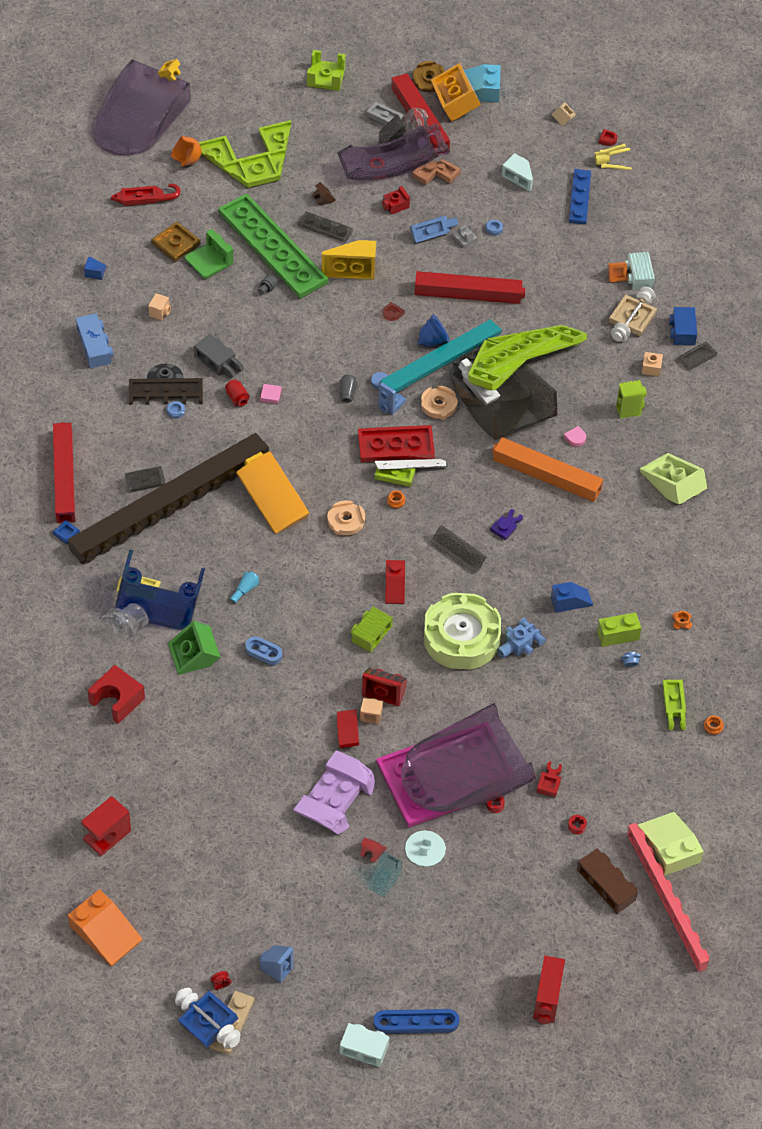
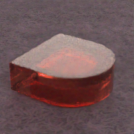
M392 302L383 310L384 318L389 321H396L405 314V310Z

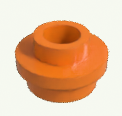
M398 490L390 492L387 496V504L392 508L404 506L406 499L403 493Z
M716 715L709 716L704 721V729L709 734L717 735L724 728L722 719Z

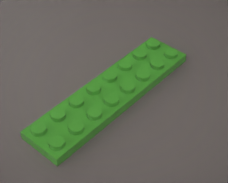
M247 193L218 208V213L299 299L329 283V278Z

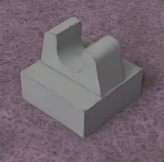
M466 225L460 227L458 232L453 234V239L463 248L473 244L478 238Z

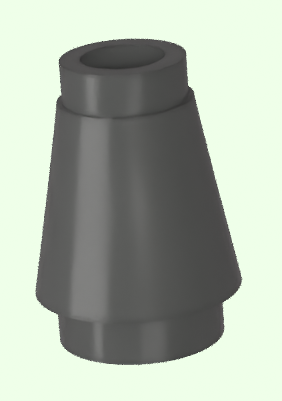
M343 375L342 379H340L342 402H352L358 384L356 377L353 375Z

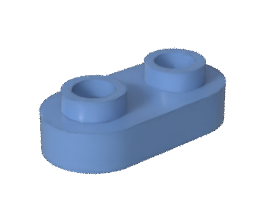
M257 636L251 637L246 641L245 647L249 656L269 665H276L281 662L282 649L278 645Z

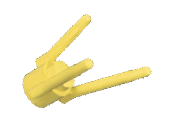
M622 144L594 152L596 166L601 165V169L631 170V167L607 164V162H610V155L629 151L630 148H624L626 145Z

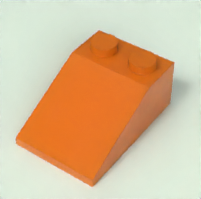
M100 889L68 914L69 926L111 967L143 940L114 902Z

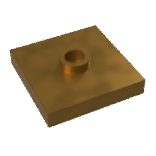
M176 221L153 237L151 244L176 262L201 244V240Z

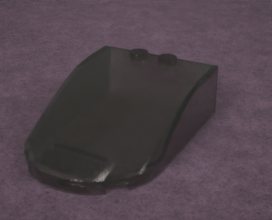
M479 350L465 353L453 362V367L450 369V379L475 421L494 440L558 415L557 391L525 363L496 389L500 394L499 399L486 406L462 380V371L458 367L461 361L466 358L473 365Z

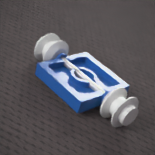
M184 988L178 991L175 1004L181 1006V1009L185 1012L178 1021L206 1048L216 1039L219 1043H223V1047L226 1049L233 1048L239 1043L241 1034L238 1030H234L232 1025L239 1019L237 1014L212 992L208 991L198 1000V995L192 993L191 988Z

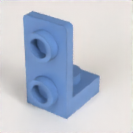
M381 382L379 384L378 406L383 412L393 415L406 403V398Z

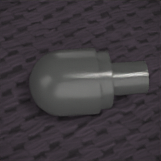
M274 275L266 276L261 281L258 292L263 295L269 288L268 292L272 291L278 284L277 278Z

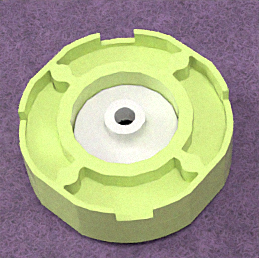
M451 593L441 597V601L428 608L425 614L424 646L428 654L437 663L450 669L471 670L485 665L496 655L497 648L500 645L501 617L496 608L493 609L486 603L485 598L476 594Z

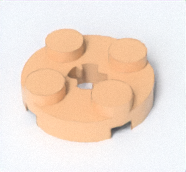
M438 386V388L434 389L430 387L422 394L421 409L432 418L444 420L453 415L457 409L458 400L456 394L448 387ZM441 400L442 404H437L435 401L439 402Z
M339 501L328 511L327 522L335 534L353 535L363 529L365 512L360 505L358 507L352 501ZM344 516L351 517L349 520H343Z

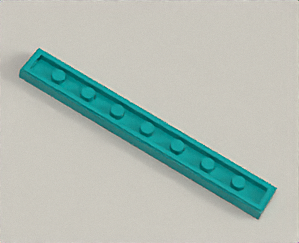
M489 319L381 379L380 383L386 384L397 393L481 346L487 338L500 335L502 329Z

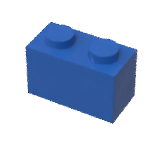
M674 307L673 313L669 314V325L673 327L670 328V339L674 340V345H695L697 339L695 307Z

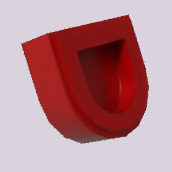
M603 129L598 143L613 146L617 143L618 136L613 131Z

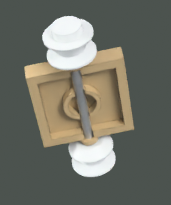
M641 287L636 294V299L628 295L623 297L609 317V323L615 325L611 330V336L615 341L625 342L631 332L638 336L643 334L657 313V308L651 306L652 301L656 297L653 289Z

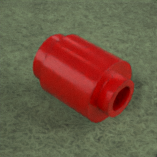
M236 379L230 380L225 385L226 394L234 406L246 405L250 395L240 381Z

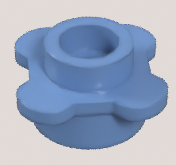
M627 652L622 656L621 662H623L625 667L639 665L641 654Z

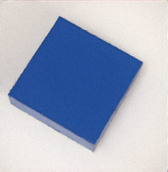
M64 521L53 531V535L66 545L69 538L80 533V530L68 521Z

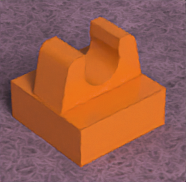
M626 262L608 263L609 282L627 281Z

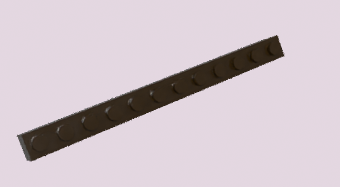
M257 433L250 435L69 538L70 551L81 564L93 561L97 555L109 552L116 544L126 542L130 536L140 534L144 528L150 525H156L160 519L173 515L177 509L187 507L191 501L203 498L207 492L220 488L228 480H234L237 477L236 472L245 466L244 462L246 459L260 452L264 455L269 452V446Z

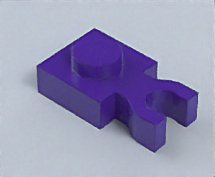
M511 509L508 512V517L501 516L492 525L490 531L506 540L517 529L516 524L523 520V516L520 514L517 518L512 517L515 510Z

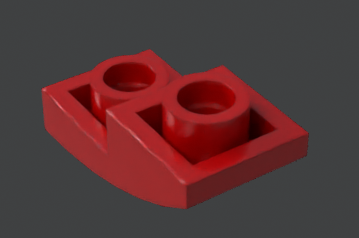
M357 709L338 711L339 748L359 746Z

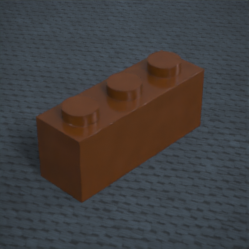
M598 848L578 861L577 871L616 914L636 901L638 892L632 882H628L622 871L617 867L615 868L610 862L609 857L605 853H601Z

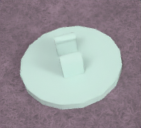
M418 831L412 834L406 841V855L411 862L418 866H433L439 863L445 856L446 847L443 839L432 831Z

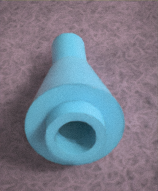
M245 571L236 592L230 597V600L236 604L242 595H245L260 584L258 581L259 577L252 571Z

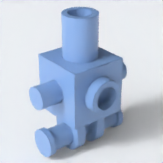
M522 618L514 629L510 626L505 629V644L497 648V653L501 658H505L512 652L517 656L523 652L530 655L533 652L531 648L533 640H536L538 645L541 646L546 642V638L540 634L541 631L539 629H535L533 623L530 624L526 618Z

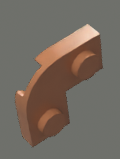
M441 159V162H429V160H426L413 172L412 177L425 185L435 176L451 183L460 175L461 169L444 159Z

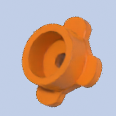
M686 611L673 613V627L675 629L692 628L690 613Z

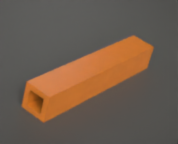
M502 437L499 443H495L492 448V453L494 454L493 461L592 502H595L602 490L603 478Z

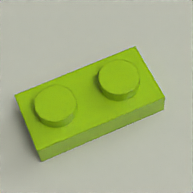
M377 467L374 479L411 487L415 468L378 469Z

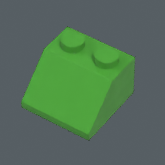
M196 621L190 623L168 642L179 675L210 667L221 658L211 627Z

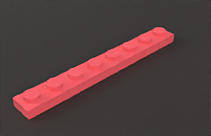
M636 823L629 825L627 836L698 972L706 970L709 961L708 953L705 949H702L698 934L693 932L688 915H684L679 898L674 896L670 881L666 880L663 875L664 872L661 864L656 862L653 848L646 843L644 831L639 829Z

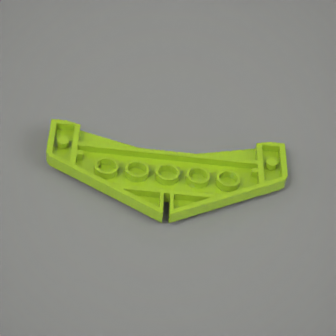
M558 325L487 338V340H484L468 373V381L489 391L496 390L526 360L569 346H577L587 340V333L568 326Z

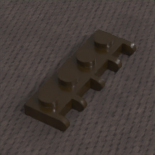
M129 379V405H133V398H146V405H149L150 398H164V404H168V398H182L183 404H186V398H199V404H203V379Z

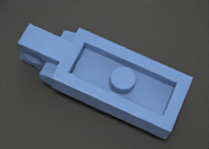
M440 216L409 227L414 243L447 234L450 231L449 227L458 225L457 218L447 219L446 216Z

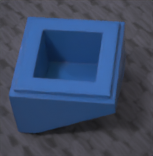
M88 257L84 268L85 277L102 280L107 266L92 257Z

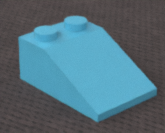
M483 64L464 70L479 101L499 102L501 65Z

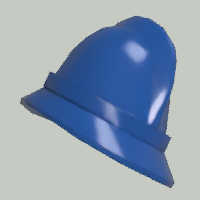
M432 314L430 319L420 329L418 345L433 347L450 342L444 326L435 314Z

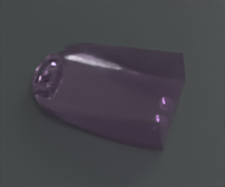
M131 59L109 89L94 120L92 130L95 142L104 151L118 156H130L148 151L159 141L190 103V83L175 77L176 80L170 82L166 77L161 78L157 72L159 70Z
M495 702L417 743L406 755V760L401 770L402 782L410 799L424 809L437 812L451 811L490 801L536 780L533 764L531 762L527 764L500 720Z

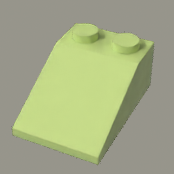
M669 453L640 468V472L666 499L677 504H682L707 489L704 469Z
M675 812L638 824L639 829H642L645 833L646 843L653 848L654 858L657 863L661 864L664 876L701 863L704 852L694 833Z

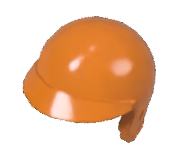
M182 135L172 150L171 158L179 161L181 167L193 165L200 159L202 154L201 146L196 139Z

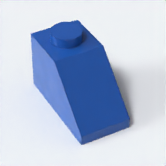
M573 582L552 585L551 600L556 613L593 606L588 589Z

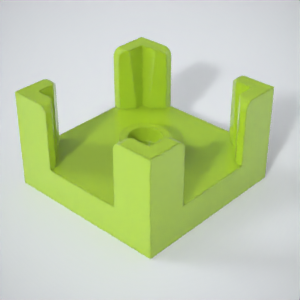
M313 50L311 68H308L307 87L340 91L346 68V54L338 53L337 63L321 61V51Z

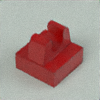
M364 837L361 843L362 850L360 855L365 857L368 852H372L370 861L376 862L381 854H384L387 847Z

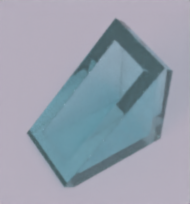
M383 851L367 888L385 898L402 874V860Z

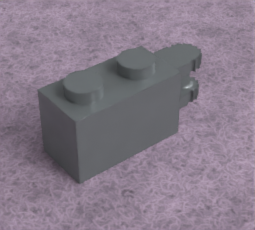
M211 334L194 345V356L220 376L224 373L233 378L236 374L231 367L238 372L244 370L242 363L235 358L233 350L227 348L218 338Z

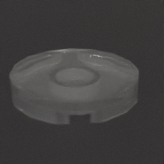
M411 108L403 121L404 135L411 142L423 140L428 132L429 124H427L426 120L428 115L422 108Z

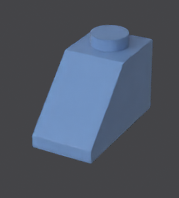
M273 945L269 951L266 950L261 955L259 960L260 970L281 983L293 969V948Z

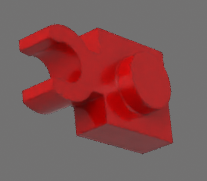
M549 761L546 767L547 773L542 772L536 792L556 798L562 778L559 776L562 771V764H559L557 769H552V762Z

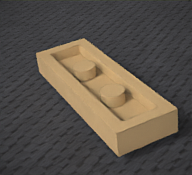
M238 991L234 992L228 1007L239 1018L232 1024L234 1030L241 1032L255 998ZM217 1039L210 1045V1048L228 1055L231 1054L233 1049L224 1048L223 1043H219Z

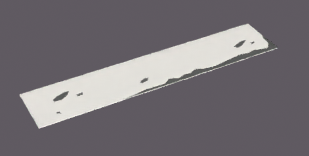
M441 459L375 461L378 469L448 467L446 461Z

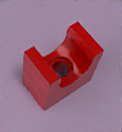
M116 665L112 666L87 690L89 703L93 706L98 705L102 699L108 697L118 700L112 707L113 721L117 724L145 699L144 686Z
M113 796L109 797L81 821V825L90 832L83 838L84 842L100 856L104 855L131 832L130 813Z

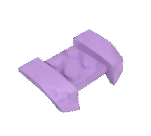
M336 750L326 763V771L310 794L308 796L304 795L294 808V812L317 822L335 834H340L349 828L344 814L361 789L371 796L375 784L374 775L359 760Z

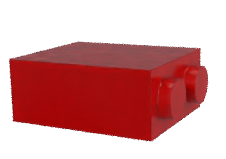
M544 955L533 1019L541 1024L555 1022L565 959Z

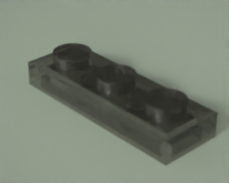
M307 211L298 222L299 227L346 243L353 233V228Z
M439 526L431 540V543L474 573L479 571L487 557L444 526Z

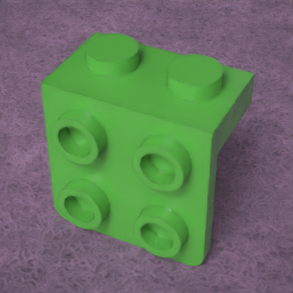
M210 229L206 231V244L187 254L185 260L202 278L207 279L233 264L234 250L230 244H227L222 239L220 234Z

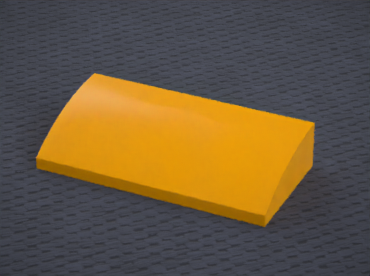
M270 451L236 472L275 534L308 518L309 511Z

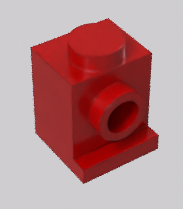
M400 186L398 190L383 195L382 206L391 215L410 208V196Z

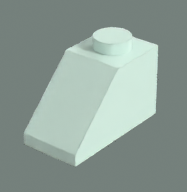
M514 153L503 164L502 176L531 191L533 177L529 161Z

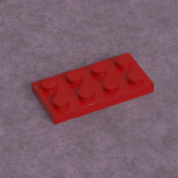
M432 425L358 428L361 462L435 459Z

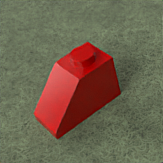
M386 560L385 604H405V560Z

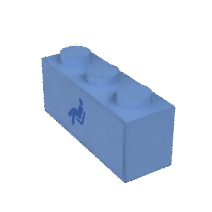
M97 313L77 317L76 327L89 367L95 368L111 364V357H114L112 347L107 345L109 343L108 335L103 333V321L98 319Z

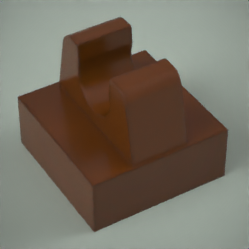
M321 182L315 185L317 189L312 196L315 199L320 197L316 201L319 205H324L327 202L333 203L336 200L329 189Z

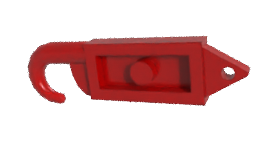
M168 184V187L175 189L174 193L164 194L162 189L156 186L121 188L120 192L111 196V200L122 203L123 206L158 203V201L174 200L179 197L181 190L176 184Z

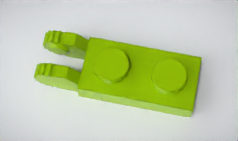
M663 680L662 687L668 730H673L674 728L673 717H679V727L681 730H685L686 705L683 680Z

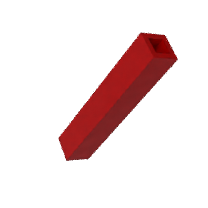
M405 73L392 77L391 89L433 155L448 152L450 150L449 137L409 75Z
M416 271L414 295L521 304V298H525L526 288L522 287L523 280Z
M72 422L53 423L56 522L63 523L68 521L72 523L76 522Z

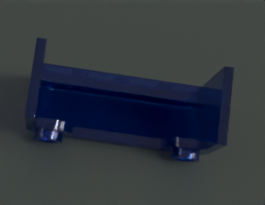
M129 550L115 604L116 612L121 616L172 629H185L193 619L205 568H201L197 584L185 582L180 586L178 593L142 584L141 572L131 567L133 550Z

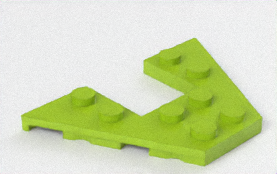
M291 120L259 128V135L267 152L236 159L227 136L199 142L202 150L201 155L247 188L278 181L281 179L291 130Z

